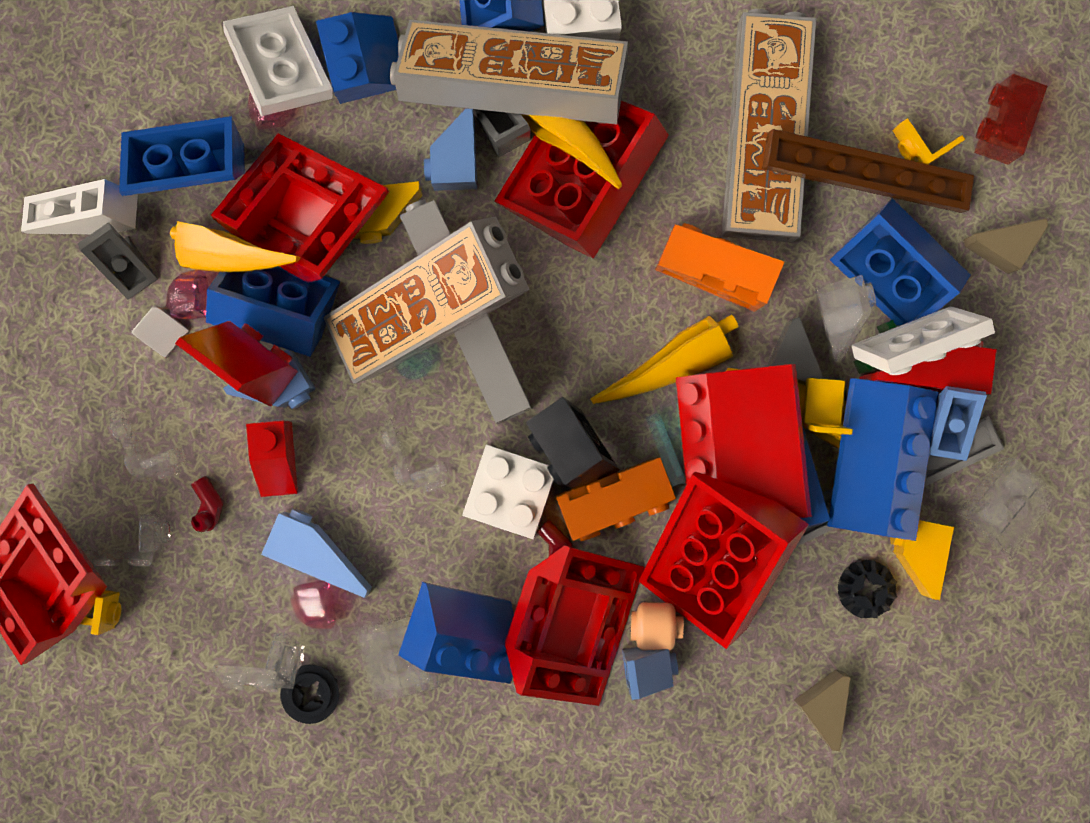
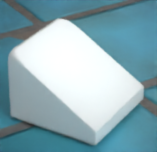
M154 305L131 333L161 356L167 358L177 345L175 343L179 337L187 335L189 330L165 309Z

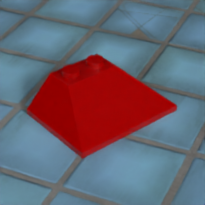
M278 133L213 211L211 216L231 234L265 250L300 257L298 262L279 267L309 283L320 280L325 276L389 194V190L387 187Z
M34 483L26 485L0 525V633L20 665L30 662L73 633L94 606L96 597L101 596L107 588L100 574Z
M563 546L529 570L505 641L516 693L521 696L599 706L644 566Z

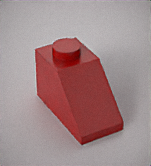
M283 420L246 424L249 462L260 496L298 494L292 421Z

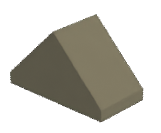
M1046 218L977 233L963 241L966 248L1005 273L1010 274L1023 267L1049 225Z
M834 670L794 700L823 741L833 751L839 752L851 680L849 675L840 670Z

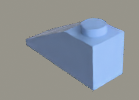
M293 508L290 513L282 512L278 514L261 555L363 598L369 595L372 588L371 585L323 529L311 522L313 516Z

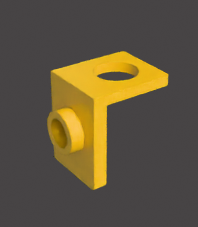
M908 118L892 130L899 140V152L905 159L928 165L965 140L963 135L932 154Z
M819 378L806 379L802 419L803 428L814 432L852 435L853 429L841 426L845 381Z
M105 590L101 596H97L93 618L85 616L80 624L92 626L91 634L100 635L114 629L121 616V604L118 603L120 592Z

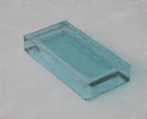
M655 413L645 417L672 487L684 483L686 479L661 415Z

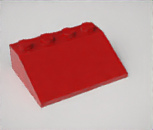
M622 100L617 124L585 121L611 160L622 183L620 189H617L583 162L534 135L494 202L564 245L594 259L669 136L654 113Z
M796 364L677 377L676 387L686 485L691 475L697 471L777 501L799 518L812 517Z
M695 471L691 475L638 582L665 603L672 604L678 613L727 649L749 627L809 524L777 501Z

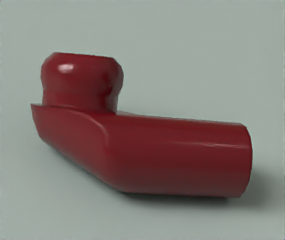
M204 476L191 484L192 489L201 501L197 514L191 519L192 527L197 532L213 530L219 522L223 508L221 497L208 477Z
M549 519L536 531L548 544L549 556L563 546L572 547L571 541Z

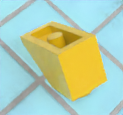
M419 181L383 185L388 188L389 194L354 239H360L362 244H373L382 242V236L391 235L402 222L400 215L406 213L405 208L419 201L423 196Z
M919 520L916 541L890 537V542L894 545V554L921 595L940 600L954 527Z

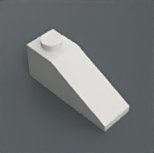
M102 179L24 198L21 232L26 234H92L108 222L117 232L135 229L138 194L122 196L119 192V185Z

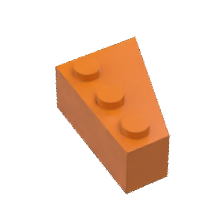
M690 224L674 225L655 268L656 271L753 312L768 303L785 263L784 261L743 248L723 238H714L702 234L703 231Z
M660 457L621 470L575 490L571 489L556 495L572 541L577 539L585 541L601 534V529L614 525L616 529L635 522L634 516L648 511L649 516L663 512L670 508L668 502L676 499Z

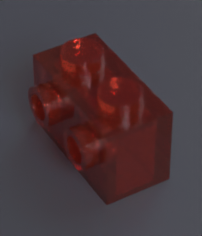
M1016 74L1010 75L1001 83H996L988 98L990 108L987 117L981 121L976 133V138L979 140L974 153L1007 165L1023 156L1048 86Z

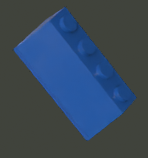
M850 378L843 426L851 428L853 431L852 435L841 434L828 527L916 541L939 392L909 385Z

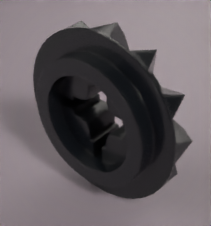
M872 560L857 561L849 565L841 574L838 582V596L844 608L851 614L859 618H878L883 613L890 611V606L897 598V581L892 576L889 568L881 563ZM865 578L868 579L870 584L882 585V587L872 592V602L865 595L854 594L864 588Z
M314 663L298 666L285 677L280 690L281 704L285 712L292 719L305 724L318 723L328 718L336 709L340 697L337 679L333 677L328 668L317 666ZM318 681L316 694L320 696L319 699L321 700L312 699L302 706L305 692L301 690V687L309 688Z

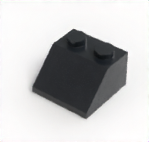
M561 397L526 422L532 432L528 435L531 444L539 454L543 452L546 454L551 462L547 469L558 485L564 483V485L575 490L620 470L582 410L566 398Z

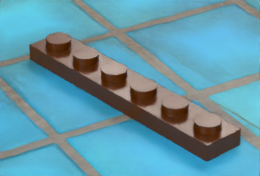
M772 129L767 132L762 165L764 170L958 213L970 210L974 175L781 130Z

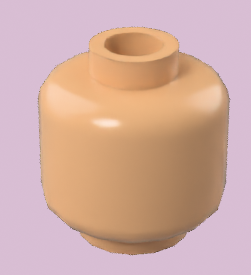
M642 602L639 604L637 611H631V641H636L640 650L668 649L671 651L675 646L676 639H683L684 619L683 616H676V609L672 604Z

